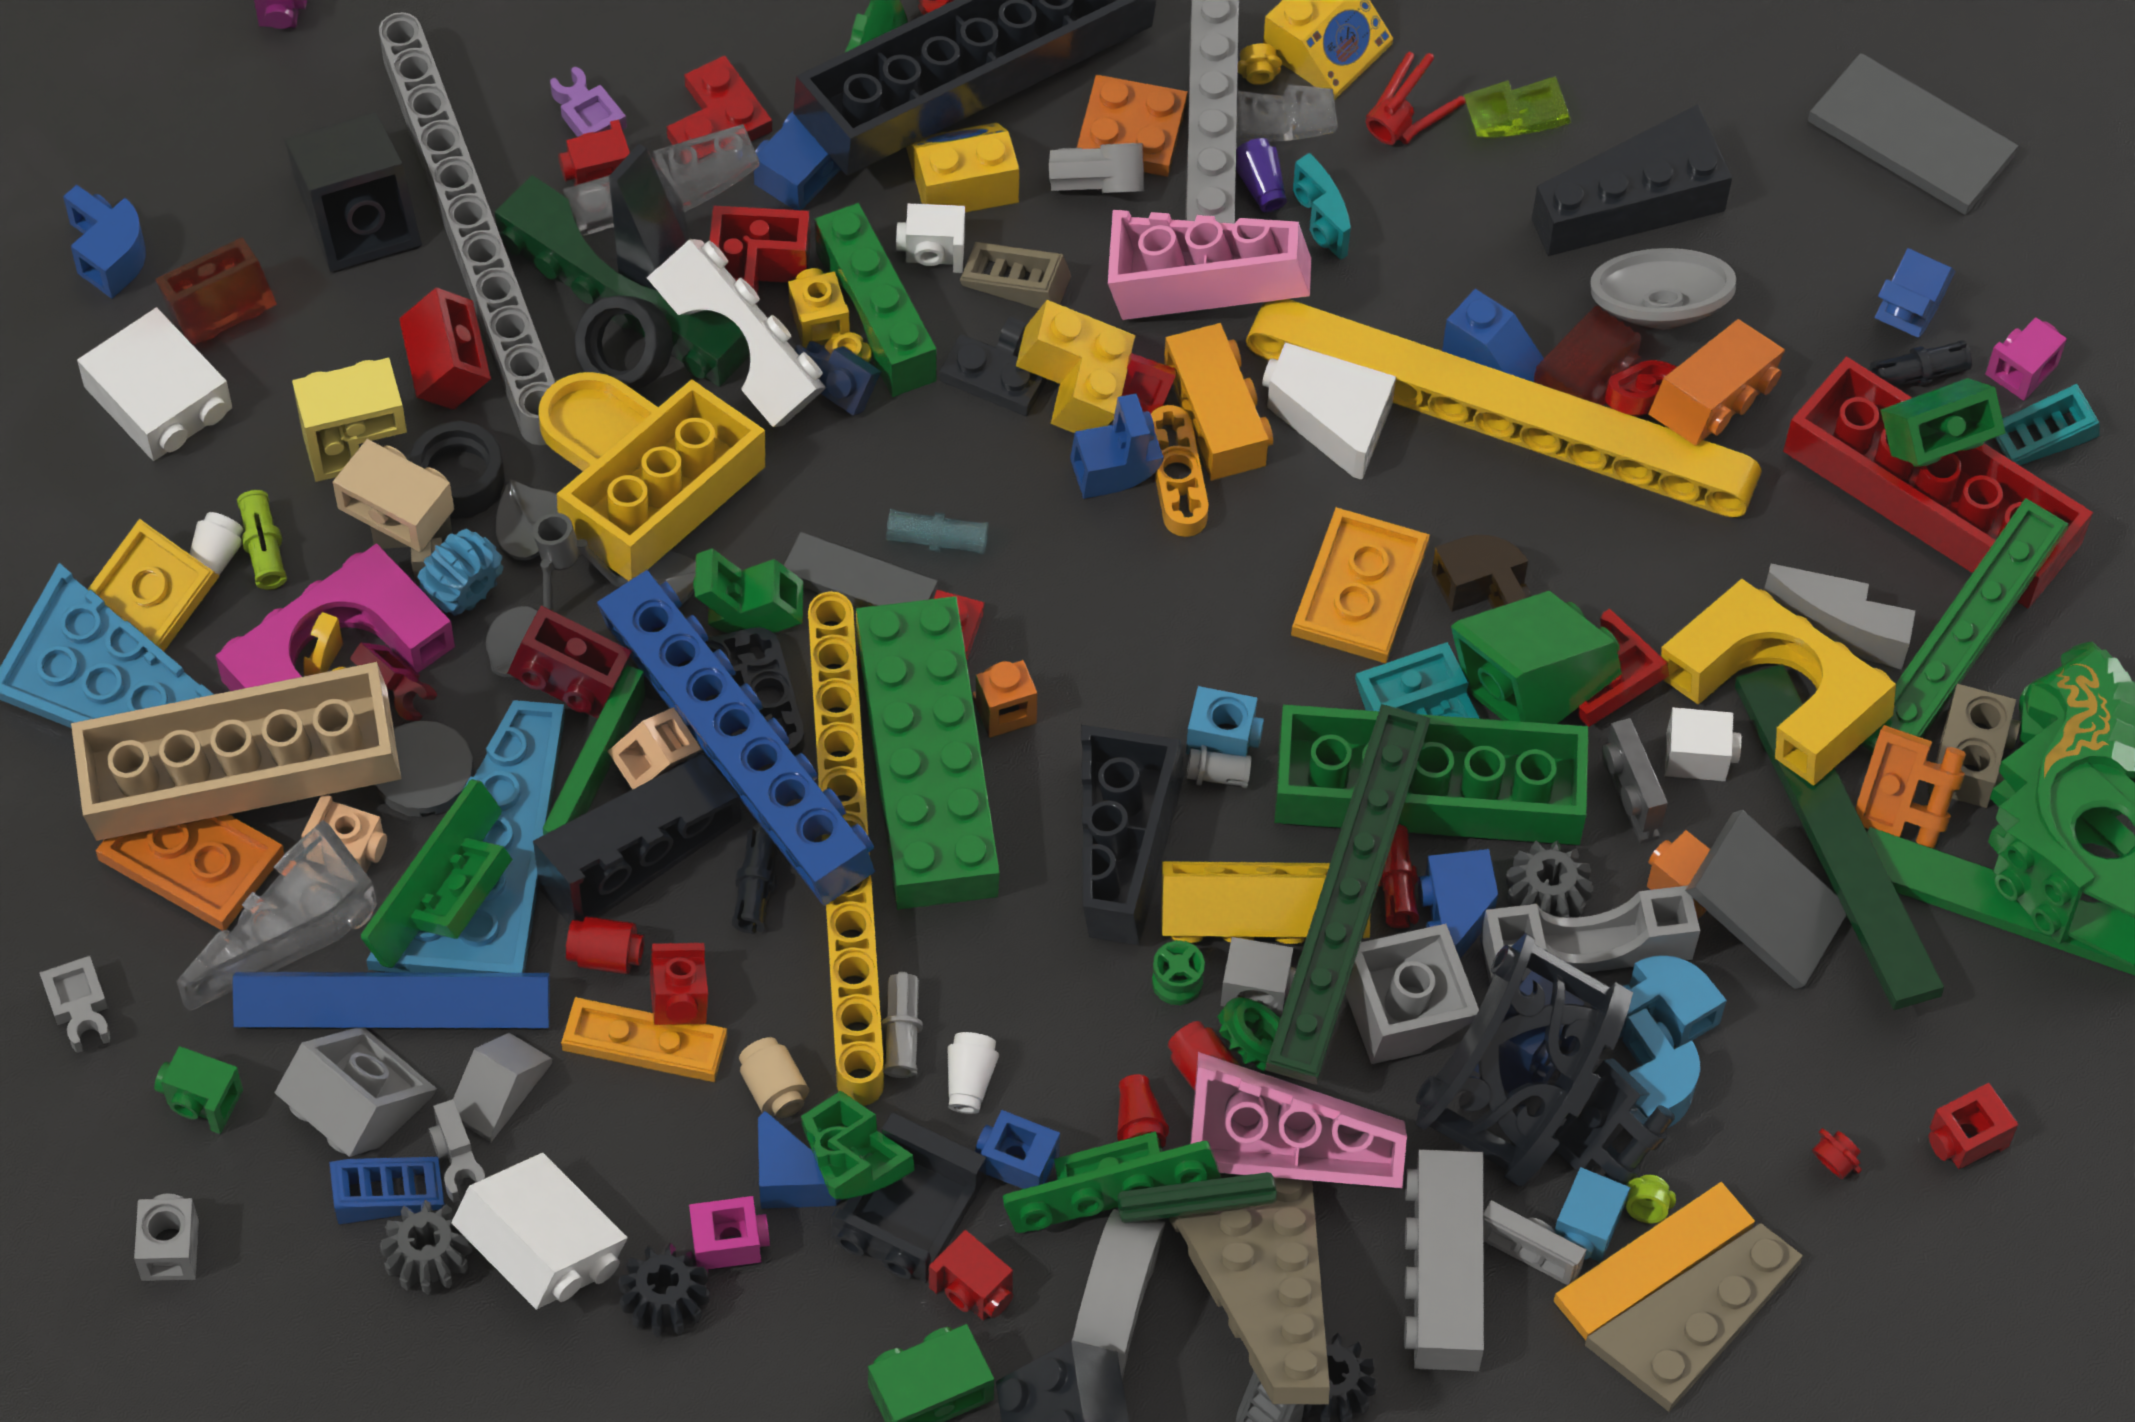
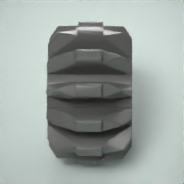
M1558 839L1551 845L1550 850H1545L1536 840L1531 845L1530 853L1519 850L1518 854L1514 857V867H1510L1507 870L1505 883L1510 888L1507 895L1509 905L1537 904L1544 912L1553 916L1569 918L1570 915L1576 918L1580 917L1584 913L1585 902L1591 899L1593 893V885L1589 881L1591 876L1590 863H1578L1580 855L1577 848L1567 853L1561 852Z
M425 1199L421 1205V1212L415 1214L410 1208L403 1205L401 1210L403 1222L387 1220L385 1229L388 1238L381 1240L382 1242L380 1243L382 1256L388 1258L384 1263L386 1272L391 1277L400 1276L401 1287L405 1288L406 1291L418 1281L421 1283L422 1292L429 1295L433 1288L432 1282L439 1281L444 1287L450 1289L453 1284L451 1273L466 1274L468 1264L464 1257L471 1255L473 1245L451 1223L453 1211L447 1204L436 1213H433L431 1203Z

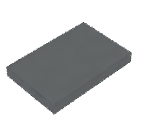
M1744 810L1732 813L1685 890L1793 989L1806 985L1846 917L1838 896Z

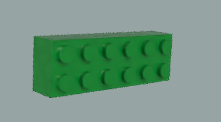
M957 596L856 608V636L896 909L996 898L999 894L1000 872Z
M1283 705L1279 734L1274 823L1342 828L1379 711ZM1422 715L1431 718L1430 725L1399 821L1400 825L1408 829V833L1530 842L1537 840L1544 843H1554L1558 839L1559 844L1580 845L1587 807L1588 726Z

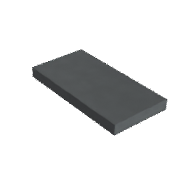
M1860 53L1811 109L1808 117V122L1964 215H1967L2016 156L2019 146L1863 53Z

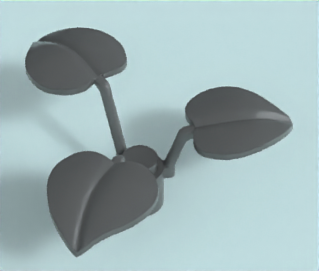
M514 480L508 481L496 515L497 540L504 553L517 560H530L540 554L542 559L540 565L543 571L544 607L553 611L552 571H564L571 568L576 563L579 555L582 554L614 586L621 587L629 582L622 576L616 575L589 548L587 540H577L569 517L557 511L556 493L531 488ZM669 551L648 569L659 585L665 581L669 583L682 605L693 594L696 561L692 558ZM528 606L515 607L501 613L491 624L486 637V648L491 663V670L496 675L515 678L507 674L522 639L537 613L536 609Z

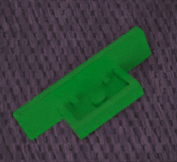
M471 779L361 933L362 941L382 966L393 968L419 930L458 939L513 860L503 846L482 842L501 815L502 810L481 781Z
M1155 1131L1055 1158L1056 1181L1003 1195V1203L1015 1232L1024 1233L1031 1230H1041L1050 1225L1079 1217L1093 1216L1099 1212L1118 1207V1194L1122 1191L1220 1179L1221 1176L1208 1141H1200L1162 1152L1161 1143Z

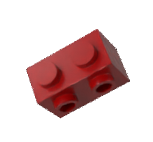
M436 287L399 318L417 398L454 410L491 380L473 300Z

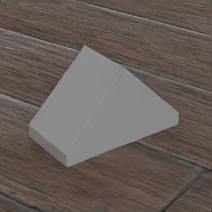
M507 1033L475 1048L453 1097L463 1126L492 1142L553 1063L552 1058L511 1033Z

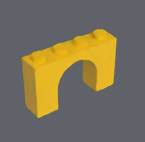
M1740 579L1662 646L1661 657L1668 663L1669 677L1665 678L1664 681L1698 705L1736 672L1752 665L1766 663L1783 664L1798 670L1808 677L1815 685L1817 691L1777 727L1775 759L1813 786L1889 720L1894 713L1896 683L1891 681L1885 672L1878 668H1872L1853 655L1844 644L1834 642L1815 629L1806 618L1793 614L1777 603L1768 592L1755 588L1743 579Z

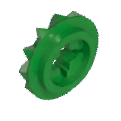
M1243 997L1233 998L1217 1016L1222 1025L1219 1033L1230 1041V1051H1237L1242 1055L1245 1064L1254 1062L1256 1067L1264 1072L1280 1018L1271 1009L1255 1000Z

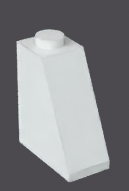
M1285 342L1279 359L1270 358L1264 373L1262 386L1269 388L1267 408L1352 477L1363 479L1393 404L1396 376Z

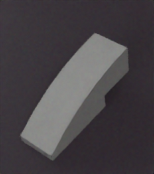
M1770 564L1764 591L1768 592L1777 603L1793 614L1806 618L1815 629L1834 642L1844 644L1853 655L1902 670L1910 645L1915 610L1867 601L1868 583Z

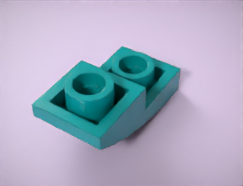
M1308 153L1295 162L1293 191L1298 201L1304 207L1312 208L1309 230L1314 240L1321 247L1329 248L1342 260L1348 256L1351 231L1349 215L1344 200L1332 178L1315 157Z

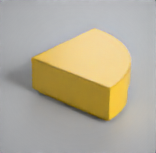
M324 612L318 616L310 634L318 637L311 656L309 658L304 657L303 668L305 676L327 672L341 649L343 640L337 617Z

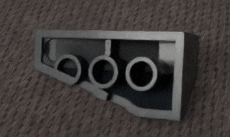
M638 144L609 176L618 273L639 285L657 290L647 277L689 240L683 202L647 148Z

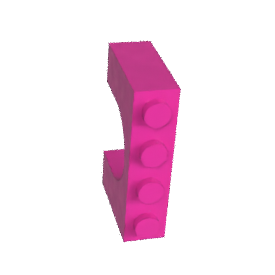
M376 543L365 552H359L349 557L342 568L326 579L310 584L299 598L286 607L270 612L260 625L244 636L231 639L226 643L221 652L215 656L221 681L230 691L302 677L295 669V664L302 649L315 638V636L310 634L318 616L322 612L337 617L340 628H358L375 634L417 673L453 649L455 643L451 621Z

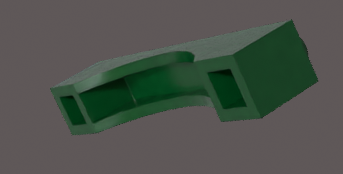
M531 175L495 211L496 226L505 249L513 255L520 254L534 263L537 269L547 278L552 280L556 278L570 287L581 301L592 304L604 297L621 295L637 297L652 302L664 313L671 327L673 342L671 355L681 361L686 369L695 377L700 379L705 377L720 387L750 356L746 337L730 318L711 310H704L691 315H678L657 290L637 284L617 273L602 261L583 239L573 219L569 199L535 176ZM618 314L612 318L620 327L625 329L631 328L645 337L644 329L639 319L635 316Z

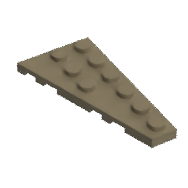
M1225 1174V1175H1220V1176H1221L1220 1178H1228V1177L1243 1176V1175H1239V1174ZM1274 1177L1277 1198L1273 1204L1170 1217L1169 1222L1175 1232H1181L1188 1245V1255L1218 1307L1223 1306L1229 1317L1228 1326L1235 1338H1241L1247 1348L1249 1363L1273 1404H1329L1330 1386L1312 1181Z

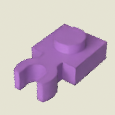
M573 67L571 69L572 81L574 83L571 87L562 86L556 78L550 80L552 96L556 102L562 104V118L577 137L589 132L598 133L610 130V121L618 119L622 130L627 127L626 115L601 85L591 90L587 89L586 76L580 68Z

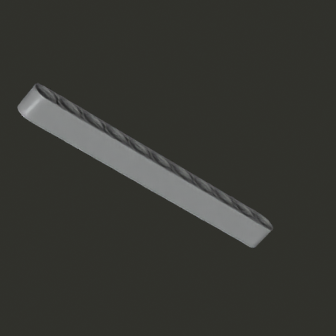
M403 12L393 13L387 16L379 26L385 68L471 300H473L476 314L519 430L524 439L531 444L547 445L540 432L539 415L535 414L539 413V404L542 396L555 383L421 24L411 14Z

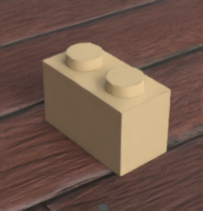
M369 439L365 440L333 481L338 509L420 553L454 510L450 482H448L443 474L430 467L424 469L408 461L396 448L392 446L382 447Z

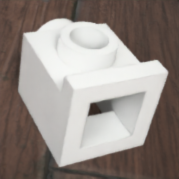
M908 203L907 221L897 222L896 251H906V263H920L926 266L952 264L953 272L963 273L965 206Z

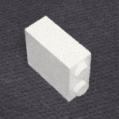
M157 307L77 359L86 390L153 461L167 452L176 451L189 437L207 425L216 424L233 408L227 381Z
M540 1153L470 1185L451 1222L536 1310L557 1299L560 1302H564L571 1298L580 1288L592 1282L601 1284L609 1279L619 1267L620 1261L617 1258L628 1238L544 1153Z

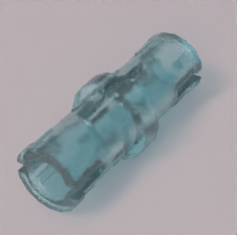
M891 509L887 523L889 531L886 533V540L929 545L930 551L940 552L941 547L985 554L988 534L986 533L989 530V523L946 518V514L943 512L935 511V515L930 516Z

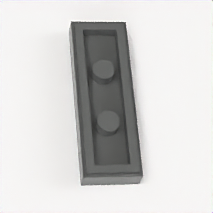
M800 532L784 564L787 569L803 580V588L820 594L829 591L839 592L845 595L853 606L859 608L934 599L935 593L938 590L937 580Z

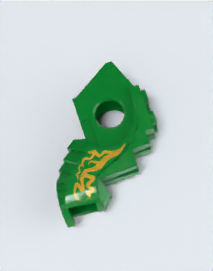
M2092 641L2078 644L2061 655L2062 666L2046 676L2033 681L2021 693L2019 700L2021 721L2019 740L2024 745L2001 762L1999 773L2003 776L2004 780L1993 788L1990 799L1999 807L1995 818L1999 824L1992 829L1988 843L1999 855L1994 868V873L1997 875L1995 877V884L1998 891L2007 900H2017L2032 917L2035 926L2042 933L2050 935L2058 944L2072 937L2135 968V835L2116 818V816L2124 814L2135 827V681L2131 680L2128 672H2125L2117 658H2113L2107 650H2101ZM2092 843L2106 847L2115 853L2118 858L2095 856L2085 850L2081 844ZM2084 893L2101 902L2091 903L2080 900V897Z

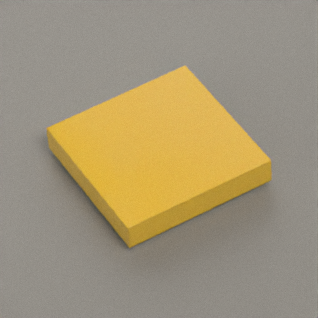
M139 519L87 590H92L120 618L130 622L162 651H165L217 581L219 575Z

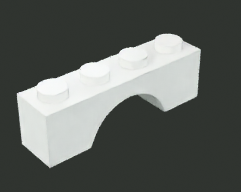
M688 240L651 273L647 279L678 315H691L700 311L711 310L725 315L736 323L746 337L750 350V369L741 390L772 427L784 426L826 389L818 379L823 374L821 369L805 352L801 355L796 353L787 342L791 338L787 328L774 315L767 318L756 305L760 298L755 290L744 279L739 278L736 281L724 267L728 263L727 258L713 242L708 241L704 244L702 240Z

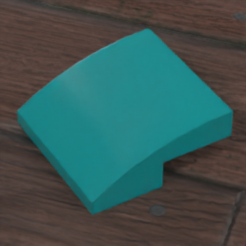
M1448 642L1356 673L1355 675L1358 690L1367 711H1379L1381 704L1415 714L1480 719L1467 694L1468 681Z

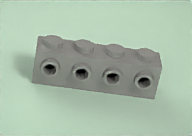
M1419 1150L1416 1168L1406 1169L1405 1201H1415V1218L1406 1217L1405 1250H1415L1414 1267L1406 1266L1405 1299H1414V1317L1406 1316L1404 1347L1405 1349H1414V1369L1479 1371L1484 1351L1483 1152Z

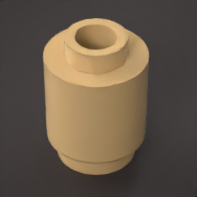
M767 1037L751 1043L741 1052L739 1056L742 1064L740 1073L762 1113L766 1111L771 1116L787 1118L797 1113L804 1106V1099L809 1093V1087L786 1046L778 1044L775 1038Z

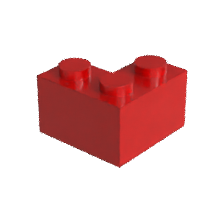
M713 206L709 241L713 242L727 258L728 263L724 267L736 281L739 278L744 279L758 295L759 281L788 283V281L796 280L800 272L809 268L811 247L810 212L803 210Z

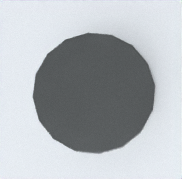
M414 721L398 726L394 729L402 779L376 784L378 796L391 809L407 816L422 817L421 813L434 812L437 815L447 812L461 794L470 776L473 777L474 774L473 757L467 741L454 728L436 721Z

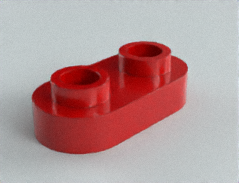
M1646 360L1627 368L1609 378L1604 398L1605 402L1612 409L1634 417L1647 414L1652 407L1663 378L1677 367L1664 361Z

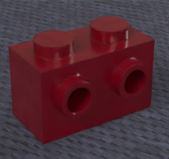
M541 605L520 643L507 674L519 679L529 688L541 690L565 702L567 706L575 711L585 712L598 719L632 651Z

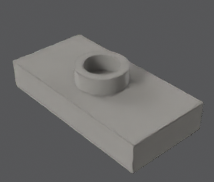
M1492 1200L1483 1213L1484 1242L1566 1285H1569L1578 1278L1584 1262L1586 1249L1555 1234L1553 1228L1544 1221L1537 1218L1526 1219Z

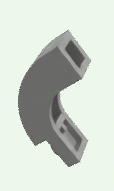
M1113 1209L1103 1230L1093 1260L1072 1341L1117 1351L1123 1379L1135 1324L1145 1290L1154 1273L1165 1222L1155 1219L1124 1223L1120 1219L1119 1211Z

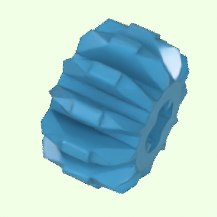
M467 528L459 531L457 535L449 534L445 542L440 546L435 545V551L432 555L424 559L426 566L419 571L417 576L420 580L419 588L445 613L450 612L456 616L465 609L470 611L474 609L479 600L486 599L487 592L497 585L496 578L502 574L504 568L501 564L502 555L496 551V546L486 537L482 538L477 532H471Z

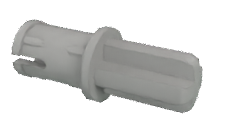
M907 972L890 975L887 989V1017L881 1022V1028L886 1032V1064L884 1065V1073L895 1078H908L917 1074V1033L923 1029V1022L918 1019L919 980L917 976Z

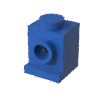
M1001 1110L994 1127L985 1125L975 1152L986 1157V1175L1026 1189L1047 1183L1055 1166L1054 1159L1059 1157L1060 1132ZM1011 1155H1019L1023 1157L1024 1160H1021Z

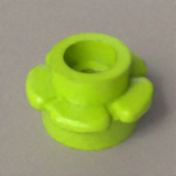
M1643 1175L1630 1180L1626 1185L1630 1187L1626 1201V1210L1631 1217L1640 1222H1661L1667 1217L1669 1209L1675 1206V1193L1671 1190L1669 1191V1185L1658 1176Z

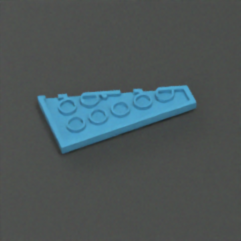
M60 563L0 666L1 701L72 728L71 723L214 695L204 685H199L187 675L178 663L130 622L124 621L107 607L104 600L92 590H87Z
M513 700L486 748L487 754L475 776H470L468 782L471 779L481 781L502 810L501 815L482 842L503 846L513 860L458 939L419 930L393 968L382 966L371 952L366 960L368 970L405 973H525L539 885L533 840L543 836L542 828L550 814L565 719L564 704Z

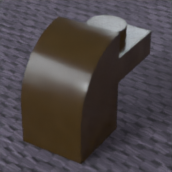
M1471 535L1435 547L1431 574L1451 612L1488 600L1492 609L1532 596L1529 588L1524 583L1528 560L1512 543L1491 535Z

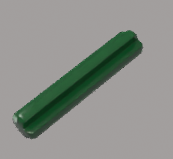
M1266 1172L1122 1191L1118 1194L1117 1203L1121 1221L1132 1223L1269 1205L1276 1202L1277 1191L1273 1175Z

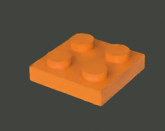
M1096 75L1077 148H1100L1102 144L1143 143L1144 172L1168 177L1187 105L1188 91Z

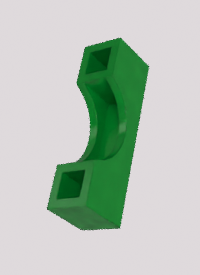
M856 203L814 218L816 253L827 273L835 271L839 286H842L852 299L864 326L871 347L873 362L876 368L881 371L880 375L891 396L895 397L936 382V347L860 204Z

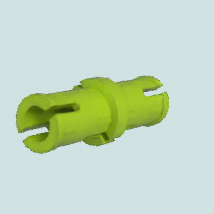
M263 490L244 492L237 498L245 531L242 535V545L244 550L250 554L256 586L265 590L278 588L287 581V576L283 568L279 549L282 544V535L279 528L274 526L269 508L268 494ZM258 528H261L263 531L266 551L261 549Z

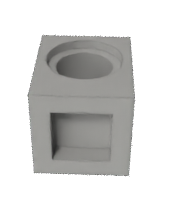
M1232 937L1223 980L1221 1006L1225 1007L1233 998H1249L1265 1005L1277 1016L1281 1017L1285 998L1288 997L1297 969L1291 967L1293 947Z
M160 1194L153 1199L138 1200L134 1260L141 1281L196 1280L199 1219L192 1198L184 1199L176 1194ZM176 1229L179 1231L172 1239L165 1241L155 1239L164 1230Z

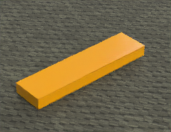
M1721 1181L1555 1293L1554 1303L1586 1340L1587 1336L1751 1230L1755 1220Z

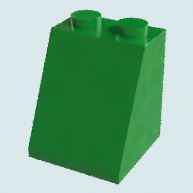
M1551 591L1458 620L1451 626L1460 667L1468 681L1467 692L1502 720L1557 724L1622 674L1618 657L1620 647L1614 635L1604 627L1598 629L1585 618L1582 611L1573 602L1568 601L1565 603Z

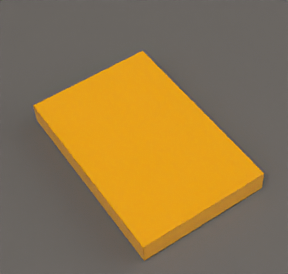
M1336 507L1292 625L1291 636L1387 663L1424 559L1430 534Z

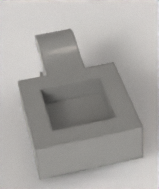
M454 1099L433 1106L437 1125L428 1129L438 1158L448 1155L451 1165L445 1173L444 1182L448 1197L453 1202L460 1200L457 1183L464 1178H470L475 1182H479L485 1179V1173L473 1156L470 1141Z

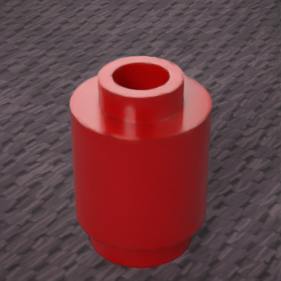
M588 916L584 918V921L572 920L566 941V960L577 962L579 968L628 975L632 965L640 966L642 962L645 936L637 934L636 923Z
M1201 1021L1187 1024L1177 1031L1168 1042V1048L1172 1052L1171 1061L1194 1091L1198 1052L1241 1066L1214 1029L1205 1027Z

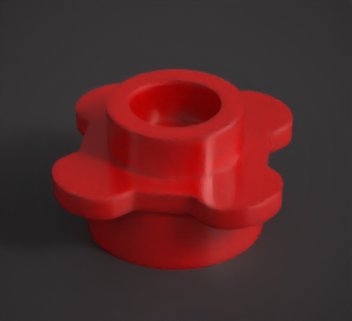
M1821 1128L1818 1133L1822 1138L1812 1149L1813 1154L1840 1179H1844L1851 1170L1859 1174L1862 1171L1859 1166L1860 1161L1856 1158L1861 1153L1859 1148L1842 1132L1837 1131L1832 1136L1828 1131Z

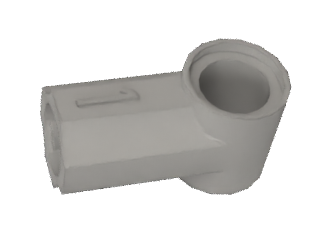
M1143 143L1102 144L1100 148H1062L1050 150L1049 179L1051 191L1102 189V193L1144 191Z

